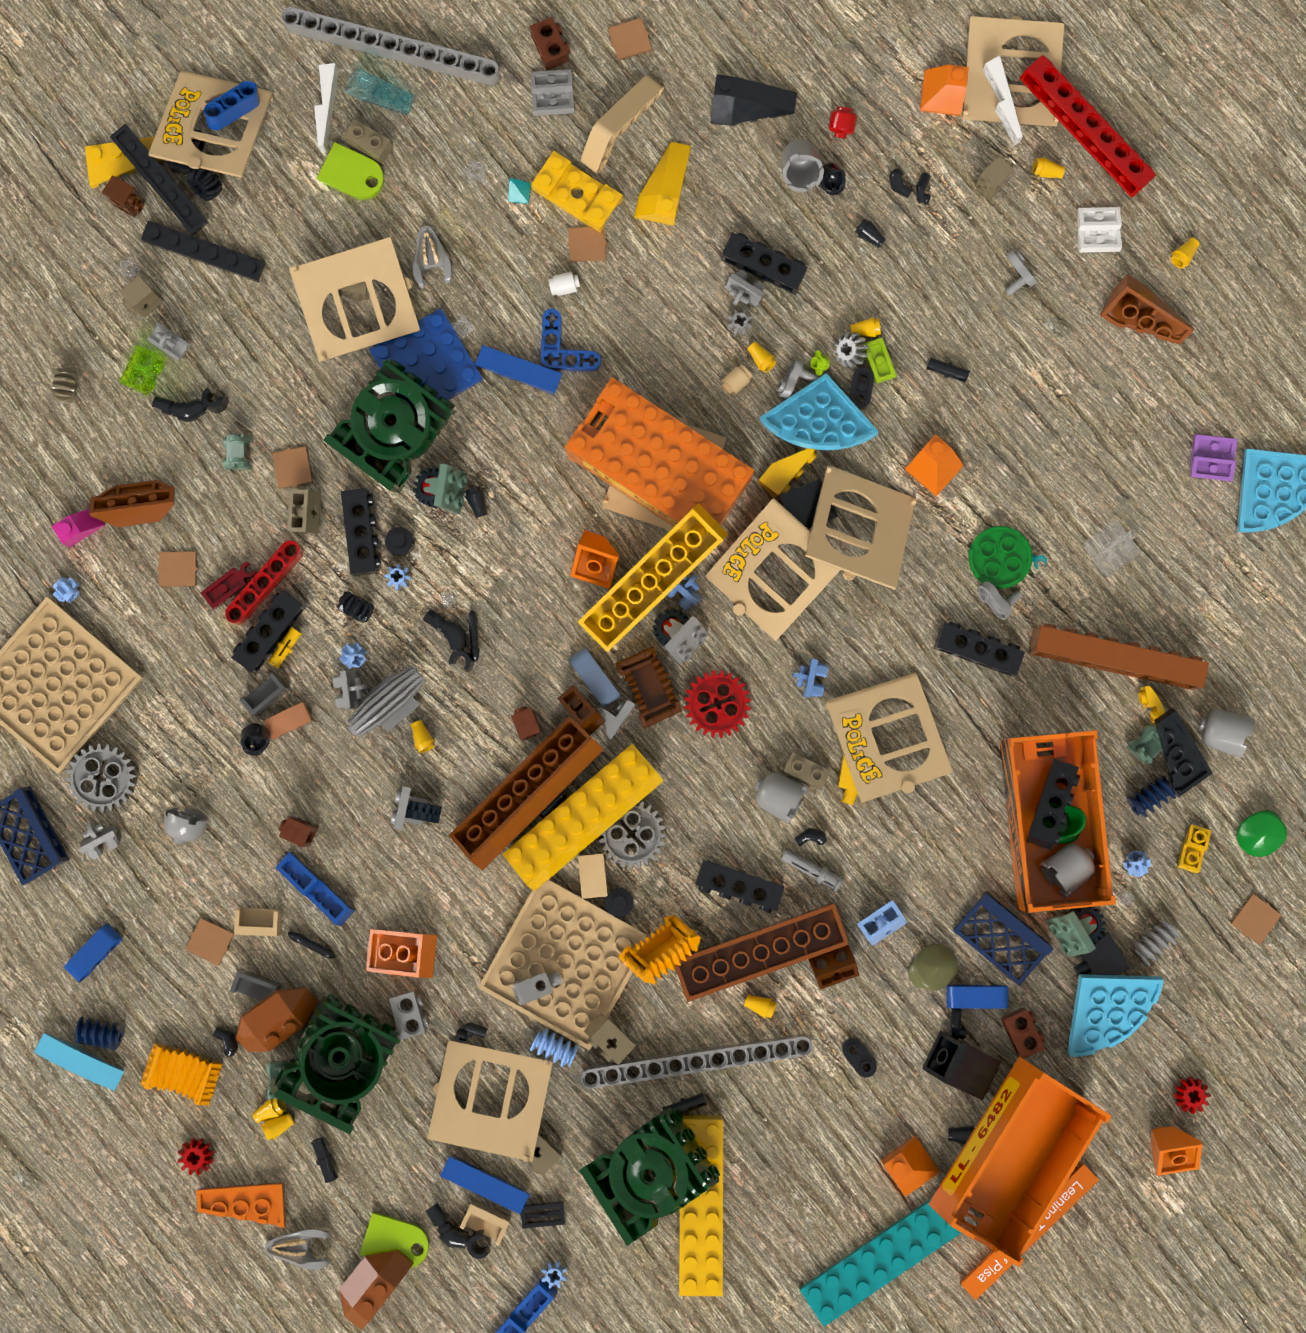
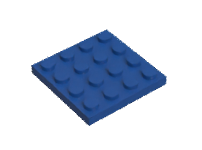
M441 308L418 321L421 331L379 343L369 349L380 369L384 365L382 363L384 359L388 361L390 358L394 361L396 360L405 367V373L409 371L422 380L421 385L425 383L439 393L437 395L439 398L442 396L450 400L483 381ZM395 393L397 397L406 400L413 407L417 419L418 415L414 404L406 396Z

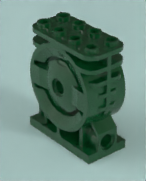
M390 358L389 361L384 359L382 368L376 370L374 379L369 380V385L355 399L350 419L340 421L333 432L327 434L323 441L391 492L400 493L404 488L403 484L412 473L410 461L419 458L428 451L434 443L436 436L440 435L442 427L448 424L450 416L456 413V410L453 409L456 405L442 396L440 398L437 397L439 393L425 383L421 385L422 380L409 371L405 373V367ZM391 392L406 396L414 404L418 415V423L424 427V431L416 427L415 411L406 400L397 396H385L380 399L376 396ZM366 413L368 414L369 430L375 438L387 444H399L405 442L412 448L408 450L403 445L398 447H384L376 443L367 432L365 426ZM391 415H395L397 418L393 426H390L388 423ZM356 442L365 450L363 455L356 449H353ZM379 458L390 462L382 470L375 464V459Z
M329 994L328 997L323 995L322 1003L315 1009L314 1017L309 1020V1025L298 1039L295 1061L283 1065L276 1079L273 1078L269 1086L273 1097L350 1135L354 1128L353 1123L362 1109L359 1099L367 1095L374 1088L381 1076L383 1066L386 1067L389 1055L394 1053L393 1048L395 1044H399L401 1039L399 1033L395 1031L396 1028L387 1023L381 1025L374 1016L368 1013L365 1016L358 1012V1008L351 1004L343 1005L340 999L332 994ZM335 1027L348 1028L360 1036L364 1044L365 1053L371 1055L372 1059L370 1060L362 1056L360 1043L349 1032L333 1030L324 1035L321 1034ZM307 1051L313 1053L314 1065L321 1075L332 1080H340L344 1078L347 1079L341 1081H328L319 1077L313 1071L310 1065L309 1055H307ZM342 1051L343 1055L340 1059L335 1060L332 1058L335 1052ZM352 1074H354V1075L360 1077V1079L357 1080V1079H355V1078H353V1077H349V1076L352 1075ZM302 1082L311 1092L310 1094H305L298 1090ZM322 1101L327 1102V1103H331V1104H335V1105H334L333 1107H330L329 1105L323 1103Z
M673 1108L662 1111L659 1115L649 1120L648 1123L642 1125L628 1136L615 1151L610 1150L579 1170L626 1246L656 1227L660 1217L677 1212L719 1183L720 1176L718 1169L711 1165L707 1159L708 1155L705 1149L696 1142L694 1132L689 1127L687 1128L683 1122L681 1112ZM646 1146H654V1147H657V1148H659V1149H654V1148H648V1149H647ZM649 1169L654 1171L655 1179L650 1177ZM676 1173H677V1182H676L675 1188L673 1189V1186H674L675 1180H676ZM647 1200H654L656 1204L651 1203Z

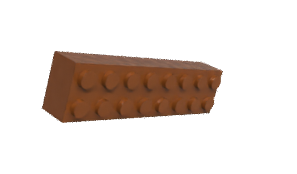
M1044 623V626L1040 625L1032 631L1028 650L1029 655L1188 690H1196L1205 686L1209 662H1204L1202 657H1182V653L1175 651L1163 653L1161 648L1152 646L1140 648L1139 643L1127 642V644H1122L1116 638L1106 637V639H1099L1098 635L1094 633L1077 634L1078 630L1071 628L1059 630L1056 629V625Z
M569 715L448 836L465 856L483 871L604 749Z
M832 902L708 946L697 952L694 951L691 953L692 956L686 955L687 962L681 960V966L675 964V969L686 1000L690 1002L849 945L836 905Z

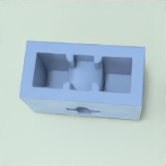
M892 900L857 925L873 946L908 922Z

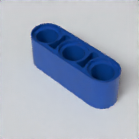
M244 81L205 105L204 114L208 127L212 130H220L255 109L260 103L256 84L252 81Z
M106 923L65 964L64 969L80 983L122 941L123 937Z
M946 986L947 1008H1009L1008 986Z

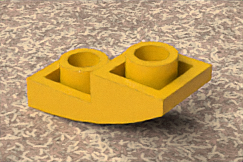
M1150 686L1141 687V692L1138 693L1139 702L1143 704V708L1152 707L1150 719L1152 724L1155 725L1154 720L1165 713L1164 707Z
M1193 824L1189 826L1178 859V868L1194 873L1200 872L1204 852L1208 849L1211 830Z

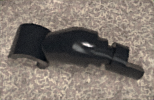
M206 388L202 393L201 401L196 399L190 402L175 403L172 400L156 396L153 399L152 407L161 409L163 414L177 417L179 421L193 422L204 415L207 409L212 413L223 412L228 406V401L225 396H222L216 402H210L213 394L209 388Z
M430 609L423 618V621L435 629L440 628V632L448 640L450 649L454 650V653L449 658V665L456 664L457 658L463 656L466 660L464 669L466 672L471 671L474 667V660L469 652L464 651V648H466L465 630L458 622H452L449 619L446 621L445 616L440 613L437 614Z
M438 1202L425 1211L434 1227H438L437 1231L440 1234L438 1237L447 1247L459 1249L467 1247L468 1253L476 1259L485 1258L489 1254L491 1248L488 1246L479 1247L475 1242L476 1240H481L484 1230L475 1231L472 1236H469V1232L457 1228L455 1224L452 1225L451 1221L446 1220L447 1215L441 1209Z

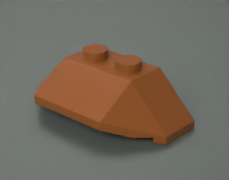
M158 480L116 485L91 498L89 514L91 517L116 527L160 522L174 506L175 487Z
M306 987L276 990L241 1015L235 1038L248 1052H269L306 1025L318 1004V1000Z
M398 1249L365 1255L339 1288L344 1317L362 1330L396 1289L414 1262Z

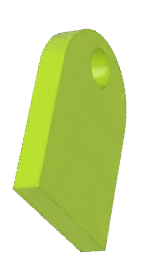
M334 142L316 178L319 182L358 200L374 198L381 192L384 185V174L377 162ZM369 179H377V186L373 188L367 186Z
M373 1211L360 1255L365 1257V1255L398 1249L414 1262L411 1268L419 1265L429 1251V1238L425 1230L417 1224ZM420 1243L424 1251L421 1254L414 1253L412 1250L413 1244Z

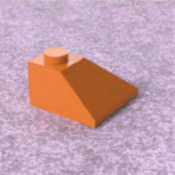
M948 64L925 70L920 111L961 116L969 67Z
M935 434L905 470L934 496H937L964 465L953 449Z
M584 530L577 547L570 576L610 589L619 554L605 536Z
M1174 1126L1152 1129L1150 1142L1157 1176L1199 1169L1203 1145L1201 1140Z
M916 1136L881 1159L882 1164L905 1197L940 1173V1170Z

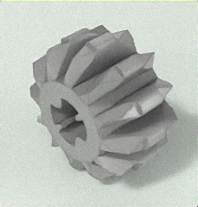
M846 332L845 336H838L839 342L833 343L837 347V350L833 351L834 354H838L836 361L842 362L844 367L850 366L851 368L856 367L857 364L864 363L862 357L868 356L865 353V349L869 348L868 345H864L866 339L860 337V334L857 332Z

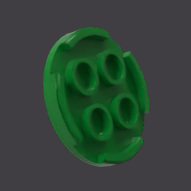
M994 526L982 531L974 539L969 550V566L979 582H990L996 589L1010 588L1021 582L1028 574L1032 565V549L1026 537L1019 531L1007 526Z

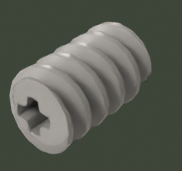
M1165 920L1160 921L1161 927L1154 926V932H1147L1148 938L1142 936L1140 938L1141 943L1138 941L1134 942L1136 954L1148 967L1151 966L1149 958L1157 961L1155 953L1163 956L1162 948L1170 950L1169 942L1177 945L1175 937L1182 940L1177 930Z

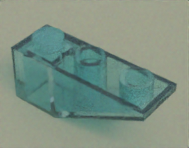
M360 68L351 73L345 93L364 102L405 115L409 114L415 96Z

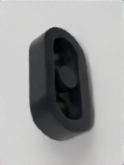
M867 367L858 368L852 378L849 399L859 410L866 408L871 400L874 374ZM864 376L867 381L861 382L859 377ZM861 396L863 402H857L856 397Z
M857 1038L846 1039L842 1044L844 1056L861 1077L868 1078L873 1076L877 1065L870 1053ZM851 1046L857 1047L855 1053L849 1051ZM868 1063L870 1068L866 1071L863 1070V1064Z

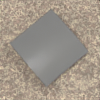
M572 69L531 72L534 116L575 113Z

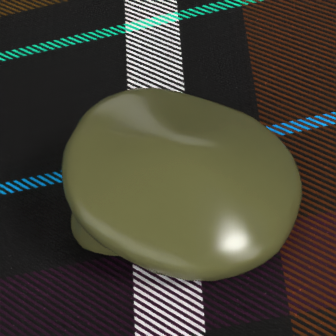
M931 944L918 953L915 960L909 966L908 976L916 987L937 991L946 987L955 979L958 972V961L952 950L947 946Z

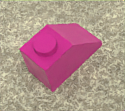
M86 509L65 517L51 527L63 545L72 547L104 527L105 523L91 517L89 514L90 509Z

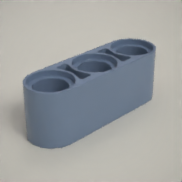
M585 647L568 659L603 708L620 697L618 691Z

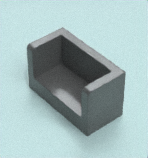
M270 673L269 679L246 698L241 697L239 699L252 716L258 717L290 690L276 673Z
M242 969L237 971L230 992H239L262 1001L276 990H280L282 984Z

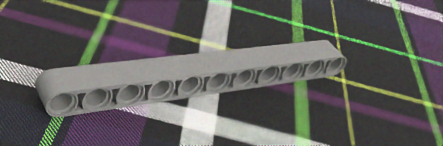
M294 7L284 9L281 15L286 29L293 34L487 85H494L500 79L498 65L491 59ZM291 18H297L295 22H288ZM311 23H316L315 27L308 28ZM331 28H336L335 32L328 33V30ZM349 34H356L354 38H347ZM369 39H376L374 43H367ZM389 44H395L394 48H387ZM409 49H415L413 54L406 53ZM430 54L435 55L433 59H426ZM450 59L455 60L451 65L446 64ZM470 64L475 65L472 70L465 69ZM488 70L495 71L492 75L485 74Z
M797 1034L622 1061L619 1065L617 1063L595 1065L584 1069L581 1082L586 1088L593 1089L802 1057L811 1053L813 1044L807 1035ZM800 1040L808 1042L805 1050L797 1049V1043ZM779 1043L787 1045V1050L784 1053L776 1052V1046ZM759 1046L766 1048L765 1055L761 1057L754 1054L755 1049ZM738 1049L745 1052V1056L741 1060H736L733 1057L734 1052ZM715 1053L724 1055L721 1063L713 1062L712 1056ZM694 1056H700L703 1059L700 1066H693L691 1064V1059ZM674 1059H678L682 1063L681 1067L677 1070L672 1069L669 1065ZM653 1062L658 1063L661 1067L657 1073H652L648 1068ZM630 1066H636L640 1072L636 1076H631L628 1074L627 1069ZM614 1069L618 1072V1077L616 1079H609L606 1072ZM589 1072H593L597 1076V1080L593 1083L588 1082L585 1078V1075Z

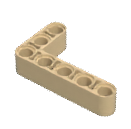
M644 76L595 123L580 161L596 174H599L609 159L615 140L657 101L664 87L650 76Z

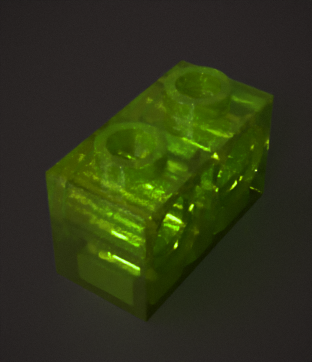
M136 345L119 383L133 391L148 396L149 392H152L155 388V379L158 373L162 372L165 359L151 350ZM152 358V363L149 366H144L146 359ZM143 377V382L140 385H136L137 378Z

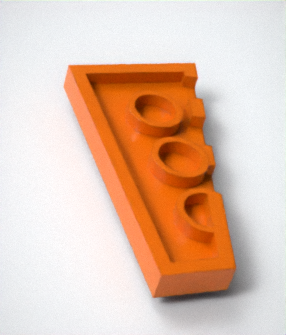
M284 1182L200 1188L196 1190L197 1212L233 1217L243 1221L250 1220L260 1224H272L283 1228L286 1226Z

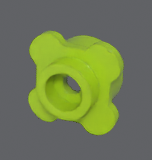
M817 350L815 351V356L810 360V367L816 371V375L820 376L823 374V371L829 368L830 361L827 355Z

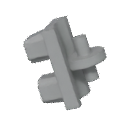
M739 270L736 274L732 273L728 278L725 289L730 291L729 294L735 297L733 304L737 306L741 301L746 305L749 303L757 307L763 296L765 285L760 281H755L753 285L746 282L748 275L742 270Z
M158 323L154 332L147 338L150 343L178 362L191 346L160 323Z
M340 671L339 675L332 678L334 687L342 688L343 695L336 696L335 698L336 707L358 709L360 706L359 699H363L362 691L368 690V685H361V679L356 677V671Z
M93 822L88 823V830L82 833L85 840L81 842V846L78 849L81 854L86 852L93 860L103 853L99 844L105 842L109 850L118 847L120 840L117 835V826L114 824L104 829L102 823L97 826Z

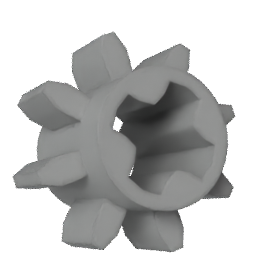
M734 310V316H728L727 320L732 323L728 325L727 329H733L734 336L737 333H742L745 336V330L752 329V325L748 324L752 320V316L747 317L745 315L746 310L742 313ZM739 320L740 322H743V326H740V324H736V321Z

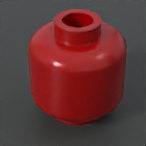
M837 107L830 114L829 131L835 133V138L846 139L847 135H852L855 132L857 115L853 113L851 108Z

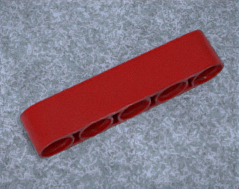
M288 540L280 546L227 607L225 616L228 621L241 625L252 616L302 558L304 551L301 545L295 541ZM291 546H296V554L289 556L288 549ZM277 562H282V570L275 572L274 565ZM263 578H268V586L265 588H261V580ZM254 593V602L248 604L246 601L247 596ZM237 609H240V618L234 620L232 616L233 612Z

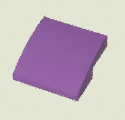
M1194 434L1190 477L1233 482L1236 466L1234 458L1238 439Z

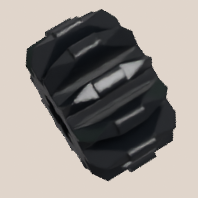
M202 168L191 169L187 175V183L191 186L190 189L199 195L200 199L210 201L216 198L223 190L222 182L214 171Z
M349 591L343 593L337 605L340 612L363 623L371 618L375 608L369 601Z

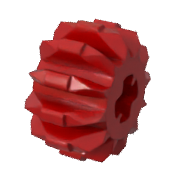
M1189 1076L1187 1082L1184 1079H1180L1181 1086L1174 1085L1178 1092L1172 1094L1174 1098H1177L1175 1105L1181 1106V1111L1183 1112L1189 1110L1191 1114H1195L1196 1109L1203 1112L1202 1104L1209 1105L1205 1098L1211 1097L1210 1093L1205 1092L1208 1086L1202 1084V1080L1199 1078L1194 1081V1078ZM1190 1092L1195 1094L1193 1099L1188 1096Z
M195 1138L190 1139L189 1143L184 1142L182 1144L183 1149L178 1151V1154L182 1157L177 1160L178 1163H184L181 1170L184 1171L189 1168V1175H192L194 1171L197 1175H201L203 1170L208 1171L210 1169L209 1164L214 1163V1159L210 1156L215 1151L208 1150L211 1143L203 1145V1138H200L198 1142ZM195 1153V1155H199L200 1158H193L192 1155Z

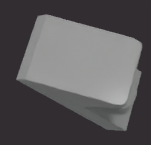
M627 700L626 703L623 701L620 703L615 711L618 713L616 717L602 708L609 739H613L634 708L635 704L630 700Z

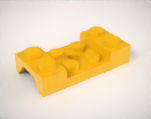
M555 151L552 152L531 183L533 191L600 233L614 209L623 201L621 193L607 184L603 185ZM575 189L583 191V196L580 198H574L571 194Z

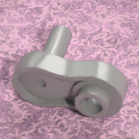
M1011 250L1005 255L1021 275L1018 280L1005 289L1009 296L1026 283L1030 288L1037 283L1023 265L1025 259L1019 251L1014 253Z
M795 358L790 363L785 378L781 379L776 389L778 396L788 399L794 390L799 376L810 382L817 380L818 376L803 369L804 362Z
M987 581L978 587V597L980 600L986 602L993 613L1002 620L1012 614L1011 606L1022 598L1021 593L1016 591L1005 600L999 594L996 587Z

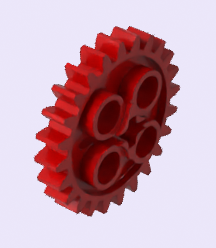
M712 670V676H708L704 672V679L702 680L697 676L698 683H690L693 690H686L690 697H686L683 700L689 702V705L684 706L683 709L689 710L690 713L685 717L693 718L690 725L695 723L698 725L695 731H699L701 728L704 729L703 736L708 731L711 732V738H714L715 733H718L719 737L722 738L725 731L728 736H731L730 729L738 732L737 724L744 726L745 724L741 719L749 718L745 711L751 710V707L746 706V703L752 700L745 698L749 690L743 691L742 688L745 683L738 685L739 677L732 680L731 672L727 677L724 676L723 670H721L719 675H716L715 670ZM726 685L729 688V694L726 696L719 695L717 692L718 686ZM704 692L709 695L710 700L708 703L701 704L698 701L700 693ZM731 696L735 697L734 700L723 703L720 706V710L717 707H713L707 711L700 712L701 708L712 705L716 698L718 701H722ZM733 704L736 706L737 713L734 716H729L725 712L727 705ZM709 712H714L717 715V721L713 724L706 721L705 717Z

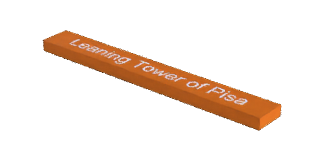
M1083 1163L1070 1175L1023 1254L1099 1181ZM992 1250L959 1283L977 1300L1013 1263Z

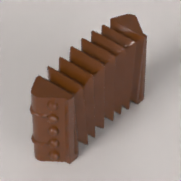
M653 646L615 663L620 676H625L624 682H629L628 687H633L630 692L635 693L634 699L637 700L635 704L639 705L637 710L641 711L639 719L644 729L682 712L679 701L674 700L677 694L672 693L675 687L670 686L672 679L667 678L669 673L664 671L666 666H661V660L656 659L657 653Z

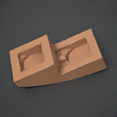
M302 702L264 720L271 739L274 740L292 730L299 729L312 722L313 719L306 703Z

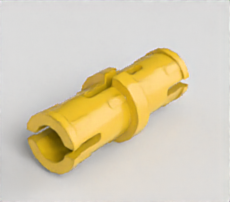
M291 627L283 640L278 642V647L270 660H268V663L279 669L287 655L293 652L292 648L302 633ZM291 640L286 649L284 650V652L282 653V655L279 656L287 642Z

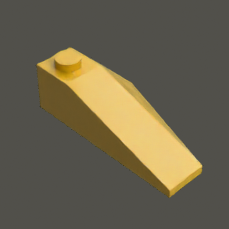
M675 142L669 144L638 197L634 218L675 226L691 150L690 145Z

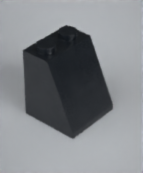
M820 479L780 494L775 498L810 531L822 482ZM834 505L830 507L827 523L838 517Z
M940 1030L922 1069L940 1081L984 1100L1002 1061Z

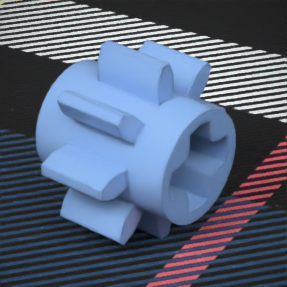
M397 564V567L394 569L388 567L390 573L389 575H384L385 578L390 580L387 585L391 587L394 584L397 591H399L400 586L407 588V580L412 579L406 575L409 569L404 568L401 570L400 564ZM399 573L403 578H400L397 582L393 577Z
M62 577L53 585V588L56 590L53 595L61 602L66 600L70 603L80 594L77 590L80 584L74 578L69 577L67 579Z
M358 642L355 644L347 643L340 650L342 657L339 659L348 669L352 667L359 668L366 661L364 655L367 651Z
M1136 850L1126 854L1127 860L1123 861L1124 869L1128 871V875L1132 874L1135 877H1141L1148 873L1147 867L1151 866L1150 858H1147L1145 852L1142 853Z
M549 1260L548 1269L542 1267L541 1272L546 1274L542 1278V1282L547 1281L549 1288L552 1285H557L560 1288L561 1280L567 1281V1276L563 1275L567 1271V1266L561 1267L560 1260L553 1264ZM553 1271H557L558 1273L555 1278H552Z

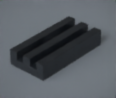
M564 1201L525 1205L521 1213L522 1229L565 1225ZM559 1208V1210L536 1212L527 1214L525 1212L531 1210ZM560 1215V1219L526 1222V1219Z

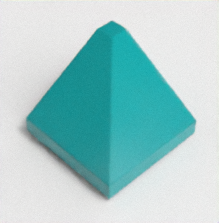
M509 178L508 202L529 204L531 183Z

